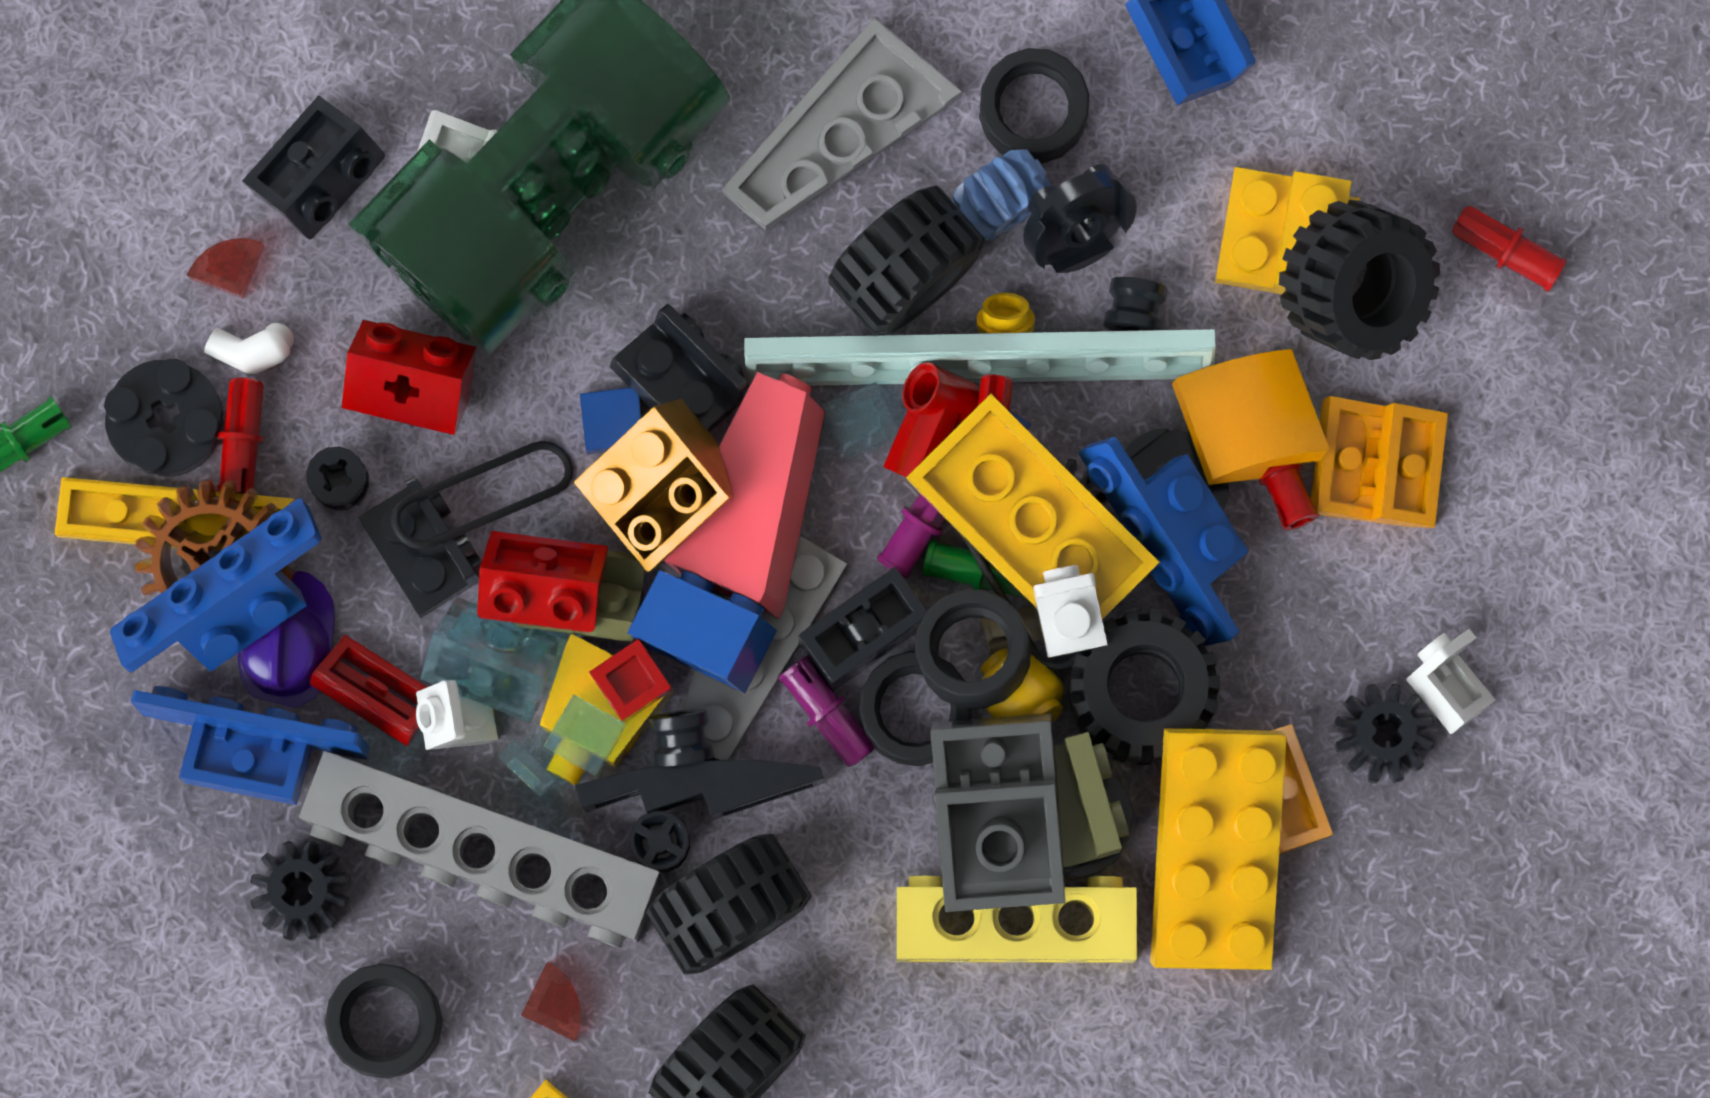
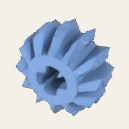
M1028 149L1010 150L1001 157H995L990 163L980 167L973 175L965 178L964 183L955 188L951 201L980 232L985 241L989 239L994 240L1002 233H1008L1013 227L1024 223L1032 214L1028 209L1032 196L1040 189L1052 185L1046 177L1048 175L1039 160H1035Z

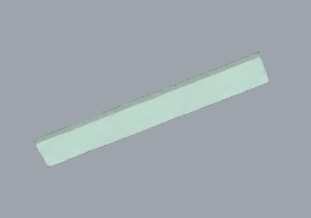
M1215 329L744 338L746 381L749 387L757 372L778 380L781 373H785L805 382L809 386L904 384L910 372L917 365L924 362L935 364L974 383H980L981 378L985 374L1008 376L1012 379V382L1176 379L1193 371L1214 365L1216 348Z

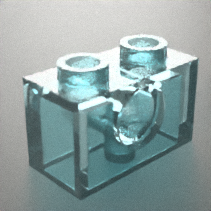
M456 596L433 633L420 679L434 685L442 681L455 680L459 695L530 723L551 687L566 640L539 629L518 627L512 622L482 619L477 615V604Z

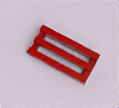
M347 635L340 639L313 671L310 679L311 686L408 747L414 739L417 730H420L416 718L417 709L390 693L388 687L418 705L416 692L427 688V686ZM341 659H346L371 676L365 677L343 663Z

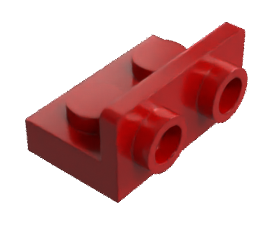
M491 531L480 565L478 617L588 633L593 632L597 622L598 597L607 567L608 546Z

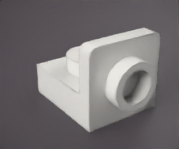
M1078 565L1043 572L1045 583L1034 585L1033 591L1048 658L1107 646L1095 589L1094 573L1080 575Z
M455 680L439 682L416 692L418 702L416 718L418 726L423 732L426 750L481 745L498 740L488 682L457 685Z

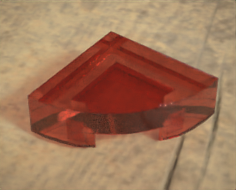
M246 238L230 239L217 243L205 250L194 261L187 276L190 280L244 299L265 246L261 241Z
M547 962L521 1016L576 1042L582 1022L578 994L568 977L556 966Z

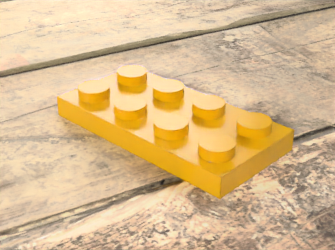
M992 394L906 477L910 484L1036 610L1037 605L1033 587L1034 585L1045 583L1043 575L1045 571L1078 565L1080 575L1094 573L1095 589L1103 619L1160 563Z
M1164 728L1150 963L1154 968L1272 970L1287 737L1282 731Z

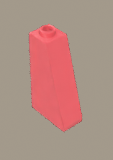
M757 372L719 446L733 497L672 552L664 562L680 575L685 570L709 581L715 586L713 590L716 592H720L728 597H731L732 593L742 595L765 608L764 613L779 619L785 608L825 411L810 396L812 388L805 382L785 373H781L778 380Z

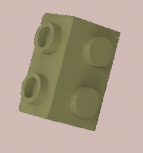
M1089 732L1065 738L1064 744L1055 746L1063 864L1064 868L1119 853L1122 849L1119 838L1128 836L1129 832L1120 801L1108 802L1102 780L1112 778V772L1103 743L1092 746Z

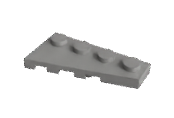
M874 18L722 188L723 195L767 231L960 99L962 91Z
M800 535L785 608L779 619L764 612L761 615L777 632L746 694L694 671L683 710H707L709 722L704 727L705 740L712 745L713 759L716 761L730 760L777 684V677L783 674L799 648L798 635L813 625L848 567L847 563ZM719 592L718 597L729 601L730 597Z

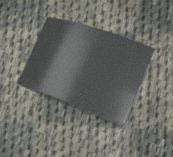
M1052 713L933 722L930 733L945 912L1065 903L1062 834Z

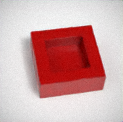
M639 639L589 671V674L623 724L673 691Z

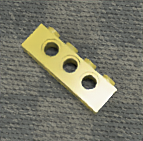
M910 876L909 887H897L896 962L1134 963L1137 960L1136 887H1123V877H1087V887H1065V903L1026 906L1032 914L1033 925L1025 934L1011 935L1005 932L1000 926L998 918L1002 908L970 910L974 919L971 929L962 935H951L945 932L939 923V914L945 907L942 876ZM1078 903L1089 910L1092 916V926L1087 933L1074 936L1066 933L1061 928L1058 916L1059 911L1065 905Z

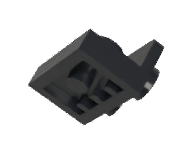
M318 95L246 175L242 182L255 195L288 219L303 236L310 240L315 237L324 225L332 220L340 207L372 175L374 169L384 159L385 153L360 125Z
M670 304L662 307L658 311L654 323L613 357L610 368L651 409L654 406L682 399L708 432L714 429L740 405L749 386L739 364L729 355L719 354L704 339V334L697 322L686 313L679 314Z
M413 476L405 481L408 487L358 518L416 613L422 618L479 583V578L474 572L473 567L482 561L465 534L427 549L412 548L400 541L393 531L391 515L393 508L399 500L423 489L417 478ZM436 492L404 507L400 514V524L404 532L413 539L427 540L449 531L442 518L452 512L441 494Z

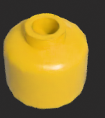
M1007 648L997 651L983 663L980 668L981 673L984 675L982 679L994 675L1003 666L1008 655ZM1031 654L1030 668L1021 686L1005 701L985 708V710L992 718L1052 713V720L1054 722L1063 711V705L1060 702L1064 696V685L1053 670H1049Z

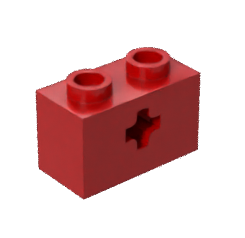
M363 319L347 352L341 408L455 435L470 399L476 346L456 342L449 337L431 336L402 329L390 323H377Z

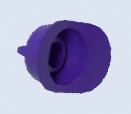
M296 571L291 581L301 590L307 606L238 653L240 679L248 693L255 699L291 708L301 707L316 698L320 693L318 689L310 685V679L313 671L332 650L335 625L334 604L328 590L321 581L310 573Z

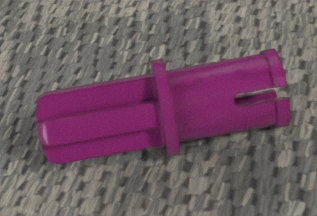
M921 494L918 495L911 508L904 506L901 511L905 516L882 553L880 552L877 556V560L890 570L896 567L904 578L910 576L911 570L933 536L940 537L943 533L940 525L945 518Z
M806 655L777 678L780 682H783L810 718L806 724L809 727L815 724L843 763L848 767L854 766L873 751L874 745L842 703L847 699L844 694L838 698L810 661L811 658Z

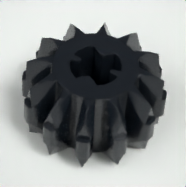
M1370 684L1364 689L1367 705L1352 695L1344 702L1347 710L1355 718L1338 716L1334 721V727L1340 731L1352 733V736L1337 741L1334 747L1336 752H1346L1355 748L1358 754L1346 766L1351 773L1357 771L1365 761L1371 764L1367 774L1369 783L1376 784L1379 781L1383 766H1386L1392 782L1399 783L1404 779L1401 761L1409 769L1418 772L1424 766V762L1413 749L1430 751L1434 748L1435 741L1432 738L1417 734V731L1430 727L1434 723L1432 715L1413 717L1411 712L1422 702L1421 697L1417 694L1410 697L1403 706L1398 703L1401 694L1400 685L1391 684L1386 693L1385 701H1382L1377 686ZM1378 720L1379 725L1382 726L1388 720L1395 725L1397 729L1392 735L1393 740L1397 743L1395 747H1390L1389 741L1385 742L1381 747L1373 741L1372 737L1377 730L1371 723L1372 721Z
M291 841L284 842L282 844V852L285 862L281 864L277 858L269 853L262 857L264 865L273 871L270 878L260 874H253L251 876V884L267 889V894L256 896L250 901L251 906L255 910L273 907L265 916L262 925L271 931L285 920L283 927L284 939L294 941L298 936L302 922L308 939L312 941L318 940L320 938V930L317 919L321 918L325 924L333 929L340 925L338 917L328 911L331 904L342 908L350 907L351 898L343 894L334 893V888L349 884L351 876L347 872H337L328 875L337 866L340 857L331 851L317 862L319 855L318 843L308 841L304 846L300 859L294 843ZM307 876H310L313 881L310 883L308 890L313 895L312 899L307 904L296 900L295 906H292L289 900L294 892L289 887V884L295 878L306 882Z

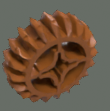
M204 479L199 483V499L188 485H183L176 491L179 505L172 499L164 497L157 503L159 512L164 519L149 515L143 521V526L156 537H140L136 540L135 547L141 552L152 555V558H145L135 564V571L137 573H153L154 579L141 587L143 595H152L157 591L162 593L178 581L171 563V545L178 548L176 554L188 562L192 572L210 560L209 555L203 552L204 549L208 553L228 537L222 548L223 550L241 538L244 531L243 527L248 532L252 531L273 515L277 507L273 503H269L259 512L255 510L252 505L258 498V491L250 488L240 501L236 500V482L231 480L223 484L219 497L216 496L215 486L211 479ZM213 513L228 517L224 526L219 529L216 535L207 536L195 530L189 534L179 528V525L185 519L198 514ZM285 566L280 570L289 580L294 578L295 570L291 567Z

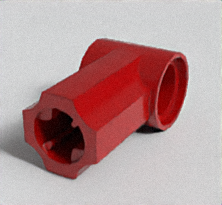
M924 362L917 365L905 380L902 390V401L908 410L883 467L907 477L978 407V386L973 381L935 364Z

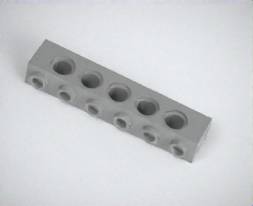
M324 751L299 815L301 820L313 825L309 836L342 848L346 838L353 839L368 845L365 856L397 868L402 858L424 865L420 876L454 888L457 878L480 885L476 894L477 897L510 908L513 898L535 905L532 913L533 917L562 928L566 927L569 918L591 926L588 937L617 948L622 947L625 938L638 943L647 919L646 911L654 900L662 878L661 873L657 870ZM367 797L379 798L383 804L381 820L370 828L358 827L353 816L356 805ZM422 817L436 819L439 825L437 840L426 848L413 847L409 840L411 825ZM486 837L491 839L495 846L493 860L483 868L469 867L464 859L465 847L474 838ZM532 857H542L550 863L551 875L545 885L536 889L524 887L519 878L522 864ZM588 877L602 879L607 887V895L604 902L593 909L582 908L578 906L575 900L577 885Z

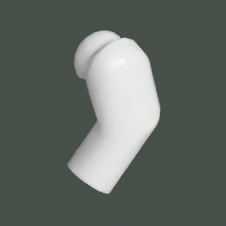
M271 323L265 330L244 340L217 327L210 335L204 353L246 374H258L282 363L289 356L290 348L294 344V335L286 325L281 323Z

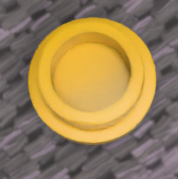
M997 293L984 300L982 308L977 314L976 326L980 334L1032 333L1035 327V315L1024 297L1015 293Z

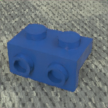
M1129 0L1125 4L1176 105L1232 85L1255 64V57L1250 49L1249 41L1238 27L1225 0Z

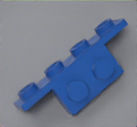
M1116 437L1088 444L1081 449L1079 456L1087 467L1090 481L1097 489L1103 492L1116 512L1118 521L1160 562L1150 571V574L1154 581L1167 592L1181 614V619L1187 622L1185 627L1192 633L1198 631L1205 639L1204 646L1232 640L1239 634V629L1210 584L1249 551L1189 456L1184 454L1174 457L1144 481Z
M301 498L296 499L113 626L110 630V635L121 665L128 672H134L178 641L211 672L307 606L301 590L280 570L319 544L322 540L309 506Z
M154 686L152 693L134 690L131 698V703L143 716L193 726L179 778L186 784L297 805L312 749L360 759H367L370 750L363 737L356 733L357 727L340 720L323 719L321 726L300 722L301 717L287 710L266 708L265 714L262 715L243 711L244 706L242 704L221 697H210L208 704L187 700L188 695L186 693L164 686Z

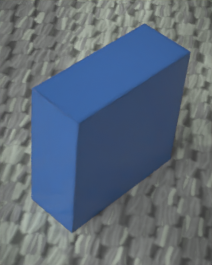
M632 388L580 394L587 454L606 452L642 418L640 397Z

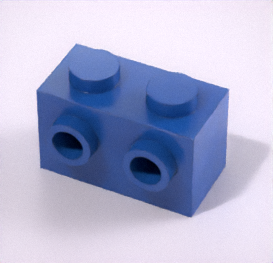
M659 570L627 633L635 640L639 639L647 649L746 694L777 632L772 625L761 617L765 608L737 593H732L729 601L712 594L715 587L712 583L691 572L683 570L680 578H677Z

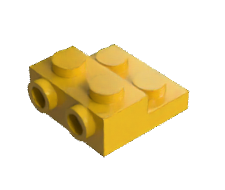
M1234 167L1215 283L1283 294L1286 290L1285 287L1278 285L1279 272L1286 271L1287 262L1282 260L1286 248L1292 250L1297 241L1293 237L1299 226L1307 228L1310 225L1309 216L1317 210L1327 213L1328 204L1337 201L1346 204L1349 200L1360 201V197L1349 196L1352 181L1294 171L1292 176Z

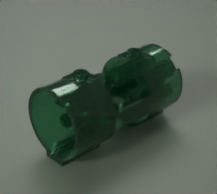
M561 0L510 54L521 75L537 90L473 158L466 163L452 152L444 148L440 149L429 139L349 223V226L362 244L373 252L386 267L390 268L393 265L396 268L394 270L395 273L410 287L409 290L469 344L476 347L480 344V349L487 356H491L530 313L535 316L543 306L549 307L553 305L566 292L569 279L574 273L563 254L549 240L556 238L563 232L571 219L570 213L585 197L592 198L605 187L610 178V170L616 166L638 183L655 188L664 178H672L682 170L689 159V151L694 147L692 141L731 100L726 87L707 62L671 25L642 0Z

